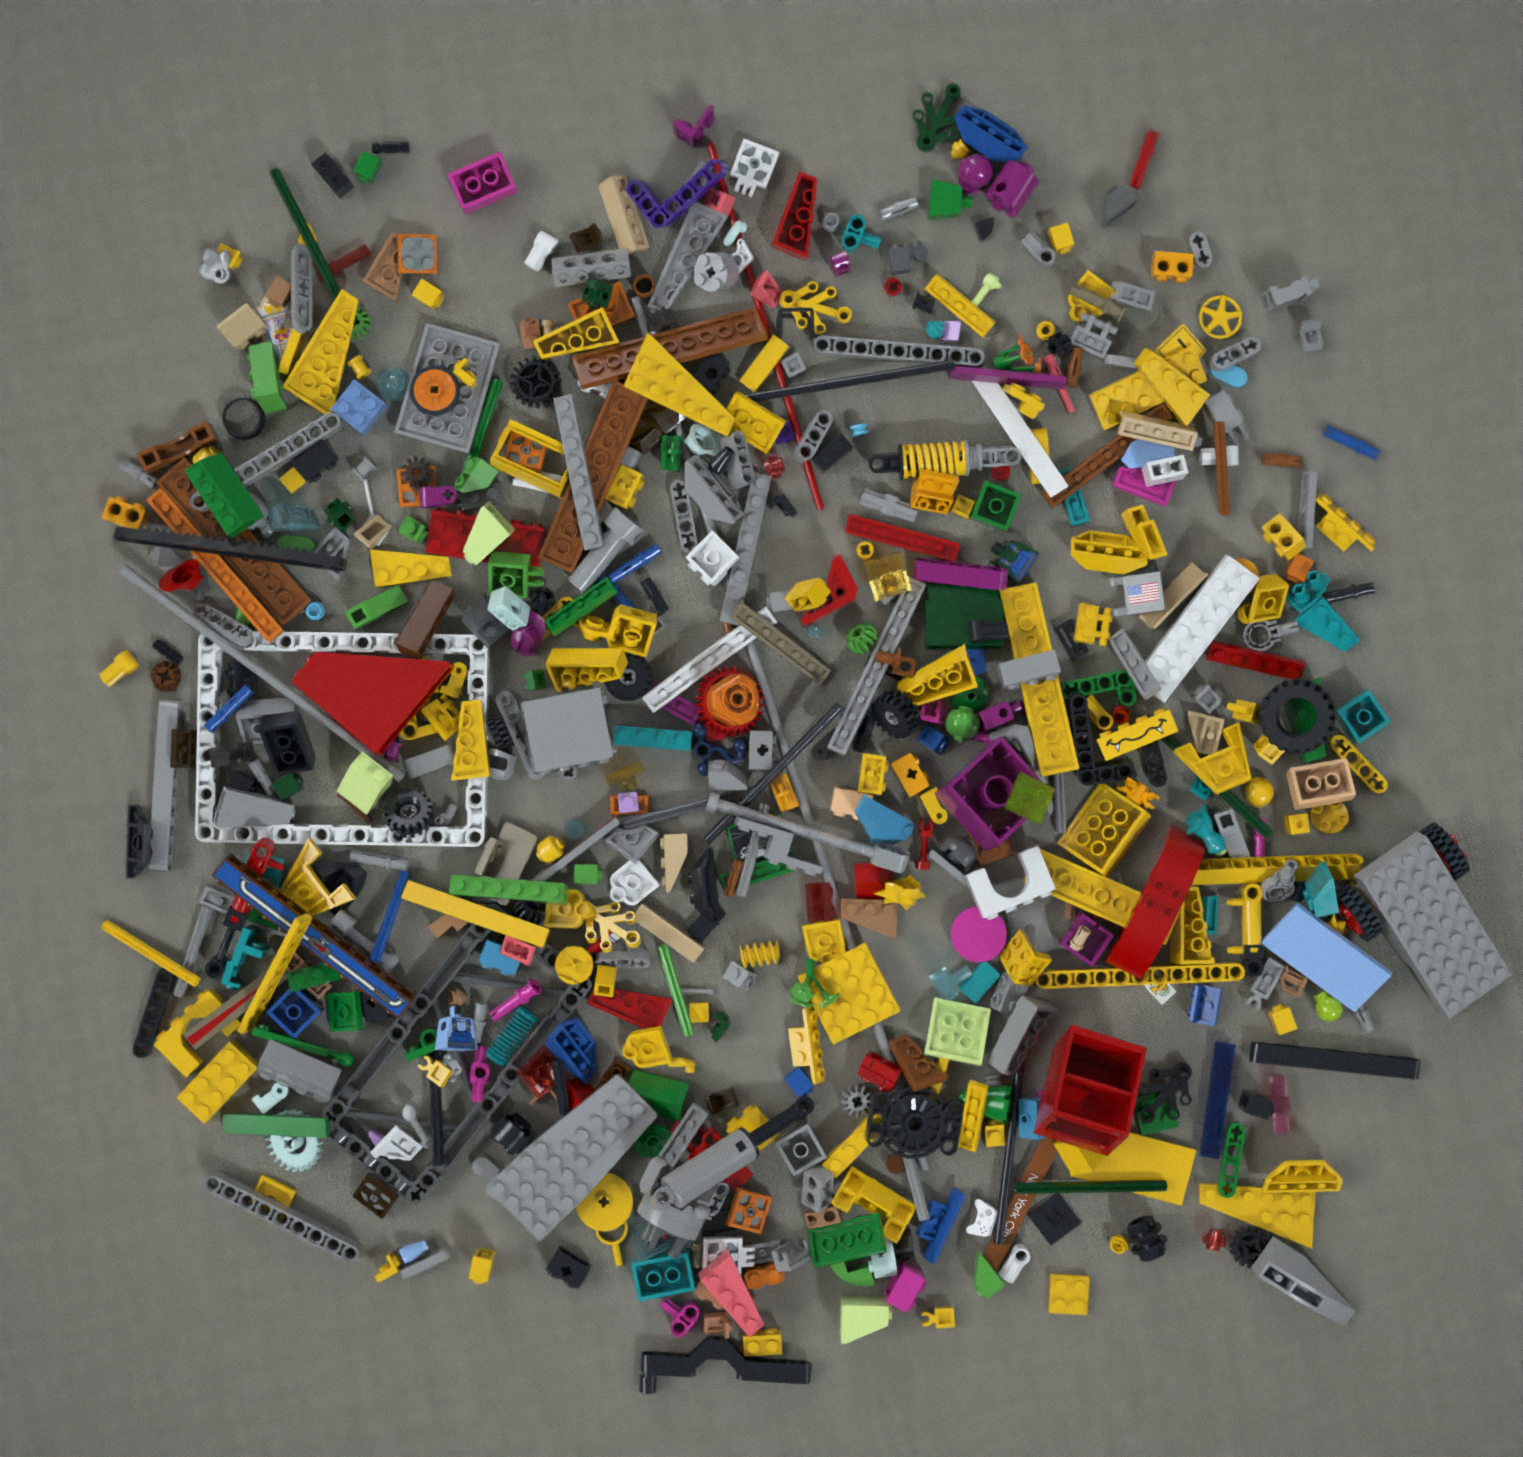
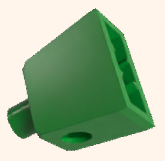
M932 179L930 184L928 220L959 217L961 208H972L973 197L962 196V186Z

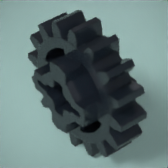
M1250 1225L1249 1230H1247L1245 1226H1242V1232L1235 1230L1237 1236H1231L1234 1242L1229 1243V1246L1233 1248L1229 1252L1231 1255H1235L1233 1257L1234 1261H1239V1265L1242 1267L1246 1263V1267L1250 1269L1251 1265L1255 1263L1270 1241L1265 1239L1268 1235L1265 1232L1261 1233L1262 1230L1259 1227L1254 1230V1227ZM1259 1239H1261V1242H1262V1249H1261L1260 1246H1259V1243H1260V1240H1259ZM1238 1245L1241 1246V1249H1242L1241 1252H1240L1241 1255L1239 1254V1251H1238ZM1245 1245H1247V1246H1248V1245H1249V1246H1252V1245H1253V1247H1254L1255 1249H1253V1248H1252V1249H1251V1248L1247 1249V1247H1246Z

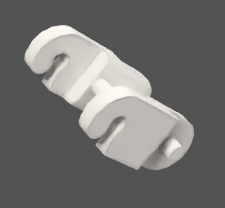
M446 1054L441 1062L453 1070L451 1075L453 1078L450 1081L455 1082L462 1068L451 1054Z

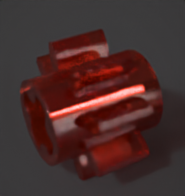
M776 454L767 456L768 461L763 462L766 475H772L773 479L782 477L781 472L785 471L782 457L777 458Z
M1209 1228L1208 1233L1203 1232L1202 1241L1206 1244L1205 1248L1212 1251H1220L1221 1247L1225 1248L1227 1238L1223 1236V1231Z

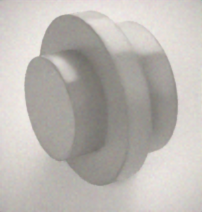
M833 212L825 214L821 222L822 227L828 232L838 230L841 224L840 217Z

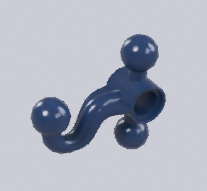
M697 723L693 726V735L697 737L693 751L700 760L697 766V771L700 775H708L707 757L710 756L711 752H720L723 759L728 760L733 765L743 760L745 750L748 747L746 739L738 737L733 741V749L737 751V756L732 757L723 745H709L705 741L704 736L707 734V727H704L703 723ZM699 745L707 746L705 754L697 753Z

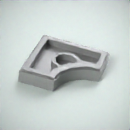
M647 824L640 825L631 830L616 827L607 837L605 843L636 864L657 839L659 833Z

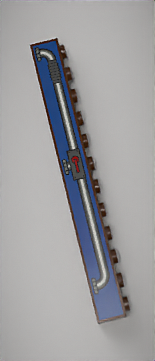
M231 852L211 875L217 883L230 889L234 896L243 899L250 908L260 912L264 919L273 922L283 933H288L295 918L309 913ZM310 914L313 917L299 945L307 948L311 955L319 957L327 967L336 970L344 980H349L358 991L366 993L374 1003L383 1006L387 1013L399 1018L413 1002L416 994Z

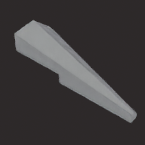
M1013 724L991 732L988 735L990 740H995L1002 736L1047 786L1045 777H1040L1035 747L1028 726ZM1050 797L1043 803L1044 812L1048 815L1055 811Z

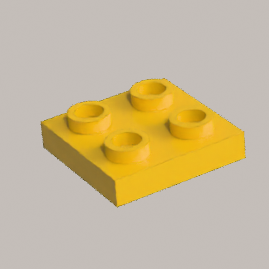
M1005 384L1002 391L1021 401L1018 407L1020 413L1034 419L1038 412L1043 410L1045 404L1041 402V397L1030 392L1024 393L1026 389L1017 384Z

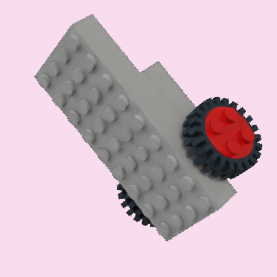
M1433 822L1421 831L1415 832L1356 873L1354 878L1357 884L1354 887L1345 883L1335 891L1339 914L1345 918L1346 927L1349 930L1353 929L1366 942H1369L1383 932L1400 960L1412 968L1439 1013L1450 1019L1509 978L1512 973L1455 883L1456 880L1470 871L1467 855L1463 850L1459 849L1458 841L1454 835L1448 834L1446 830L1444 831L1443 827Z

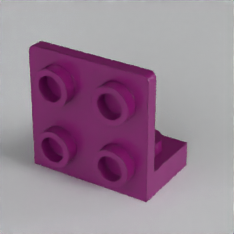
M712 104L709 105L694 129L686 120L680 121L676 119L673 124L674 135L692 148L696 143L699 145L704 138L703 132L706 128H710L715 121V118H713L715 115L714 106Z

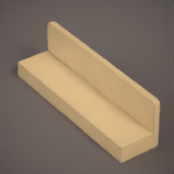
M626 175L611 176L600 183L598 187L619 249L628 248V254L647 250L650 247L636 204L626 190L628 184Z
M1120 411L1122 419L1118 429L1119 435L1193 451L1198 435L1197 430L1193 426H1185L1176 422Z
M1191 562L1163 590L1166 610L1140 613L1138 618L1150 630L1155 629L1209 574L1207 572L1203 573Z
M642 903L636 911V922L691 962L694 963L705 949L702 944L645 903Z

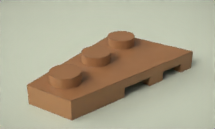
M391 232L362 282L396 302L402 274L398 273L397 235Z
M840 898L839 918L896 939L898 903L883 904L884 900Z

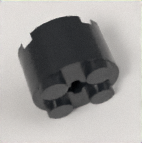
M507 1109L491 1127L492 1133L490 1138L494 1142L502 1144L508 1154L514 1155L515 1153H520L536 1133L535 1130L531 1132L530 1128L532 1126L524 1117L516 1112L510 1114L511 1110Z

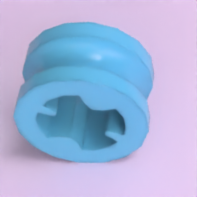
M867 423L851 426L850 430L853 431L852 437L869 433L866 430Z

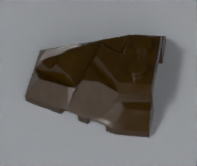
M648 399L629 446L646 455L661 442V435H666L676 429V426L682 420L687 419V417Z

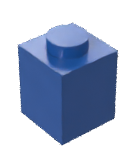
M797 1066L784 1076V1080L798 1097L802 1095L807 1096L813 1091L812 1087L814 1085L811 1079L800 1066Z

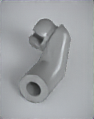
M448 804L446 812L434 818V825L443 827L450 824L457 806Z

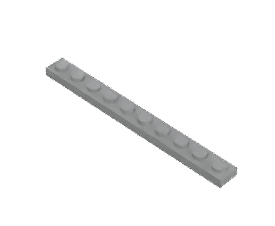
M911 577L908 578L827 749L843 756L846 755L889 664L875 662L877 650L895 653L927 584Z

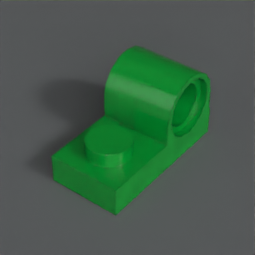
M428 1027L422 1032L420 1036L421 1047L417 1044L408 1048L409 1052L405 1054L407 1062L435 1051L438 1030L436 1027ZM429 1032L433 1033L435 1041H428L426 1034Z

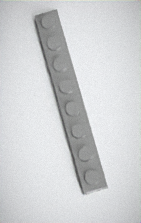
M569 394L553 398L584 550L604 547L574 395Z
M755 472V481L749 485L744 515L735 548V553L740 558L731 566L719 622L738 626L739 623L729 616L740 601L744 603L771 482V476Z

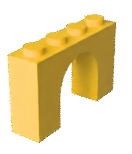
M213 988L208 991L206 989L197 996L199 1000L194 1005L192 1003L183 1010L185 1014L181 1018L176 1017L169 1024L171 1028L167 1032L163 1030L156 1037L158 1041L154 1046L185 1077L191 1075L204 1062L188 1045L183 1035L189 1022L194 1018H206L226 1002ZM239 1016L221 1031L227 1037L230 1036L239 1027L243 1018Z

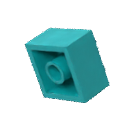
M1363 690L1335 709L1336 719L1351 741L1357 744L1391 722L1370 690Z

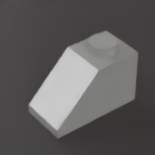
M728 760L708 761L709 791L747 790V775Z

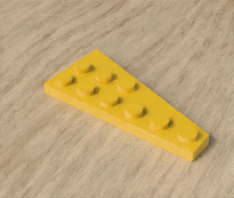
M341 289L282 386L324 415L330 412L334 413L331 408L337 402L359 305V299L344 289Z
M647 333L623 387L724 436H728L735 418L673 356Z
M1199 1183L1198 1202L1200 1204L1312 1249L1316 1192L1263 1193V1187L1237 1185L1236 1192L1232 1197L1223 1198L1217 1192V1184ZM1227 1184L1226 1186H1222V1190L1225 1191V1195L1227 1192L1231 1191V1188H1229Z

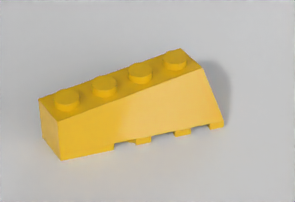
M552 648L545 665L556 692H560L563 688L569 687V689H574L577 685L581 684L588 686L596 681L602 683L621 679L628 661L623 648Z
M1191 886L1170 934V962L1176 964H1215L1210 950L1212 948L1211 942L1208 940L1206 929H1208L1207 923L1203 918L1202 912L1204 910L1199 887Z

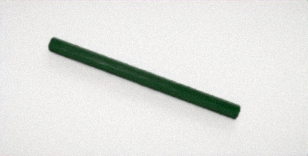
M274 168L270 171V175L335 301L341 290L279 168Z
M1172 734L1160 739L1172 751L1183 746ZM1231 790L1218 794L1265 839L1272 835L1273 830Z
M1165 1180L1014 1183L1015 1194L1167 1191V1182Z

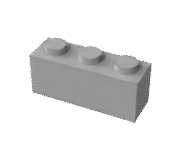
M1055 650L999 663L997 666L1002 689L1008 688L1009 691L1020 688L1019 685L1027 683V686L1037 684L1038 680L1041 679L1046 681L1054 680L1057 678L1056 675H1059L1061 672Z

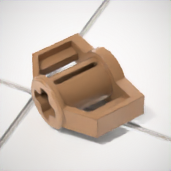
M1287 964L1279 978L1281 991L1299 998L1308 978L1289 968L1290 964ZM1284 980L1296 985L1297 989L1286 986Z

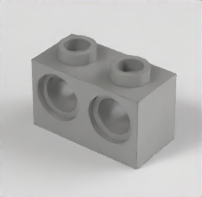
M815 1164L804 1171L801 1203L819 1213L831 1206L834 1173L819 1164Z

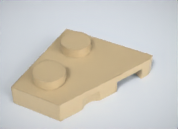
M1188 710L1187 716L1196 752L1205 755L1217 752L1225 719Z

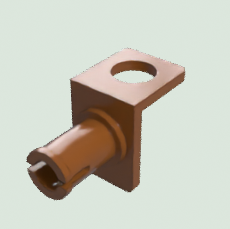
M898 647L897 652L894 654L877 650L875 662L892 665L893 674L911 678L914 676L916 659L900 656L902 647ZM902 662H908L911 666V669L909 671H903L900 668V664Z

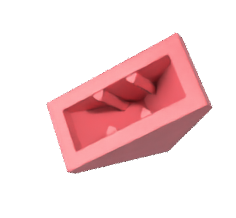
M711 188L706 193L702 205L729 215L736 197Z
M764 271L755 281L749 294L775 309L782 290L769 271Z
M505 935L500 954L530 966L536 946Z

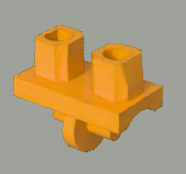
M787 774L776 777L770 785L781 812L799 806Z

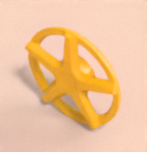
M1225 295L1214 296L1202 305L1199 312V322L1207 335L1217 339L1228 338L1239 329L1242 322V311L1233 299ZM1220 299L1218 310L1206 307L1210 302ZM1226 301L1232 303L1237 311L1226 312ZM1203 312L1212 317V321L1206 328L1202 320ZM1238 317V323L1231 332L1228 320ZM1216 326H1221L1226 335H1215L1210 332Z

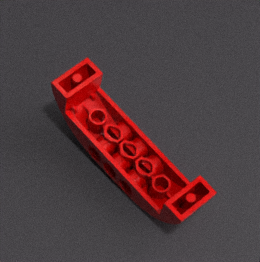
M1172 824L1162 841L1164 842L1163 848L1117 944L1112 946L1105 961L1138 979H1141L1164 943L1196 876L1206 847L1204 840L1192 834L1188 835L1186 831Z

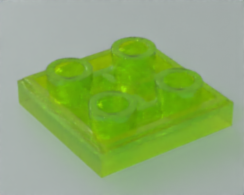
M1020 772L1004 808L1040 825L1053 797L1055 788Z

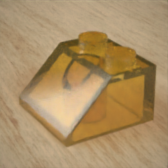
M900 550L863 561L875 601L912 590Z

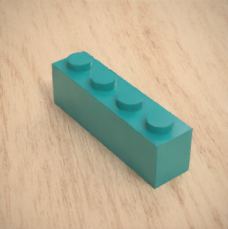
M615 725L613 745L691 751L692 732Z

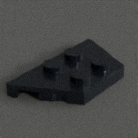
M128 805L126 879H134L150 864L153 854L151 848V839L153 837L151 823L137 805Z

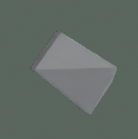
M156 546L148 555L165 572L185 562L172 549Z

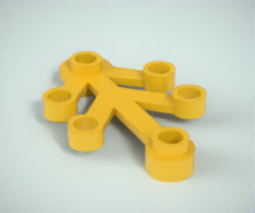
M810 281L807 286L795 292L785 290L780 294L779 303L783 308H813L814 332L817 335H823L826 331V326L824 323H821L816 312L835 317L842 324L848 323L851 320L852 312L848 307H840L837 310L819 304L826 299L831 300L836 297L837 291L832 286L827 287L824 292L809 300L800 298L808 293L815 294L818 291V284L815 281ZM814 285L816 289L810 290L809 286ZM832 290L834 295L829 296L827 292ZM787 297H790L792 299V302L787 303L785 299ZM791 312L796 320V327L799 330H804L807 327V319L802 317L800 312ZM844 313L847 315V318L842 319L840 315ZM804 321L805 325L799 326L798 322ZM822 326L824 330L819 332L816 328Z
M618 902L598 907L592 904L593 914L590 918L584 919L587 931L585 937L588 943H595L598 939L594 931V920L600 925V947L602 952L609 953L613 948L609 940L608 930L624 939L628 947L636 948L639 946L641 939L638 932H626L615 925V923L621 922L634 924L636 922V915L633 911L620 914L622 909ZM611 912L614 916L603 917L600 914ZM604 945H609V947L603 948Z

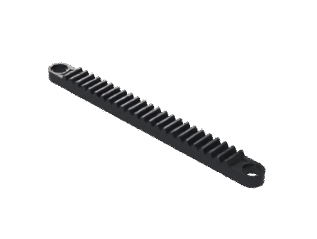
M140 526L138 529L115 527L113 535L114 539L122 542L342 572L346 571L347 567L346 559L322 555L320 550L317 554L312 549L307 553L305 548L299 552L298 547L292 551L290 546L285 550L282 545L276 548L275 544L268 547L267 543H264L263 546L259 542L253 545L251 541L245 544L244 540H241L239 543H237L236 539L230 542L228 538L222 541L220 537L214 540L213 536L210 535L207 539L204 534L199 538L196 533L191 537L189 532L183 536L181 531L176 535L173 530L167 533L166 529L160 532L158 528L152 531L150 527L144 530Z

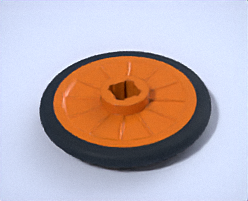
M434 365L421 369L413 377L410 384V397L413 404L421 412L428 415H442L449 412L457 404L460 396V384L457 377L449 369L442 366ZM433 387L438 388L437 394L432 393Z

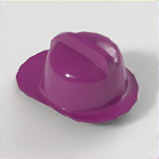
M530 612L527 626L513 631L511 644L521 656L529 657L538 651L546 630L545 621L538 613Z

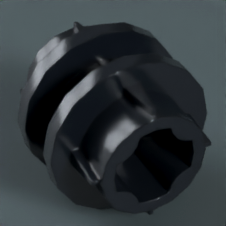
M1152 1215L1142 1216L1128 1223V1234L1125 1238L1128 1243H1135L1131 1248V1252L1133 1255H1138L1141 1262L1153 1261L1166 1253L1165 1243H1167L1168 1239L1164 1234L1158 1235L1162 1225L1160 1222H1155Z

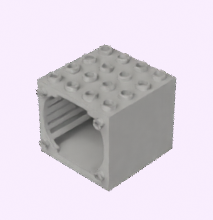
M600 687L526 701L520 704L533 773L537 772L538 776L551 774V769L561 772L571 770L570 766L575 765L576 768L590 766L592 761H594L595 765L610 762L609 758L613 757V753H617V749L614 750L616 745L611 746L603 707V704H607V700H604L607 698L606 695L601 696Z

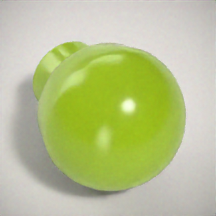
M1326 991L1314 996L1317 1002L1316 1012L1320 1019L1333 1022L1340 1018L1343 1012V1006L1340 1001Z

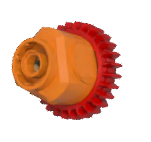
M725 666L724 672H722L719 667L716 669L717 674L714 671L710 672L711 678L704 676L706 683L699 682L702 689L697 688L696 691L700 695L694 696V699L699 700V703L694 704V706L700 707L696 714L702 713L703 716L699 720H706L704 727L711 725L710 732L717 729L716 734L720 735L724 731V737H727L729 732L731 737H735L736 731L739 735H743L742 729L745 732H749L748 725L755 727L756 725L753 720L760 721L757 714H763L759 708L765 706V704L760 703V700L765 699V697L759 696L763 689L756 688L760 685V682H754L755 676L748 677L749 671L742 674L743 668H739L736 672L735 666H732L730 671L728 666Z

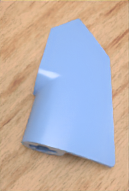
M1137 439L1130 443L1121 461L1129 469L1143 468L1147 462L1175 457L1174 447Z

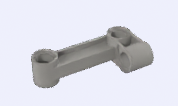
M341 909L332 919L329 928L370 959L375 944L353 928L357 920ZM386 950L383 952L381 961L374 963L389 974L397 965L399 959L394 953Z

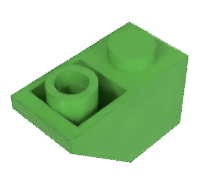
M472 457L466 463V469L463 474L456 479L454 489L461 493H467L487 488L498 473V470L481 458Z

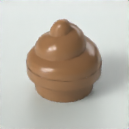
M459 988L449 990L447 995L450 1006H461L468 999V995Z

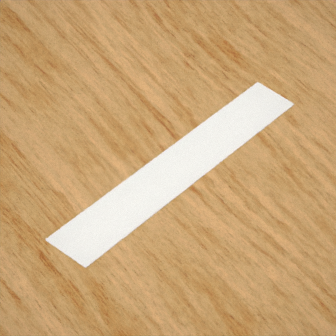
M972 381L1049 496L1052 497L1067 488L1068 484L1005 392L1002 391L1001 386L998 383Z

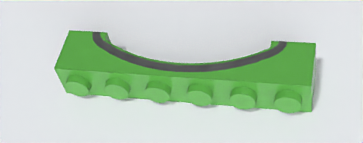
M451 875L449 894L464 898H498L567 905L569 886L565 883Z

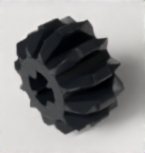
M519 900L512 910L513 917L538 926L543 922L546 915L544 913L545 910L540 907L541 905L532 901Z

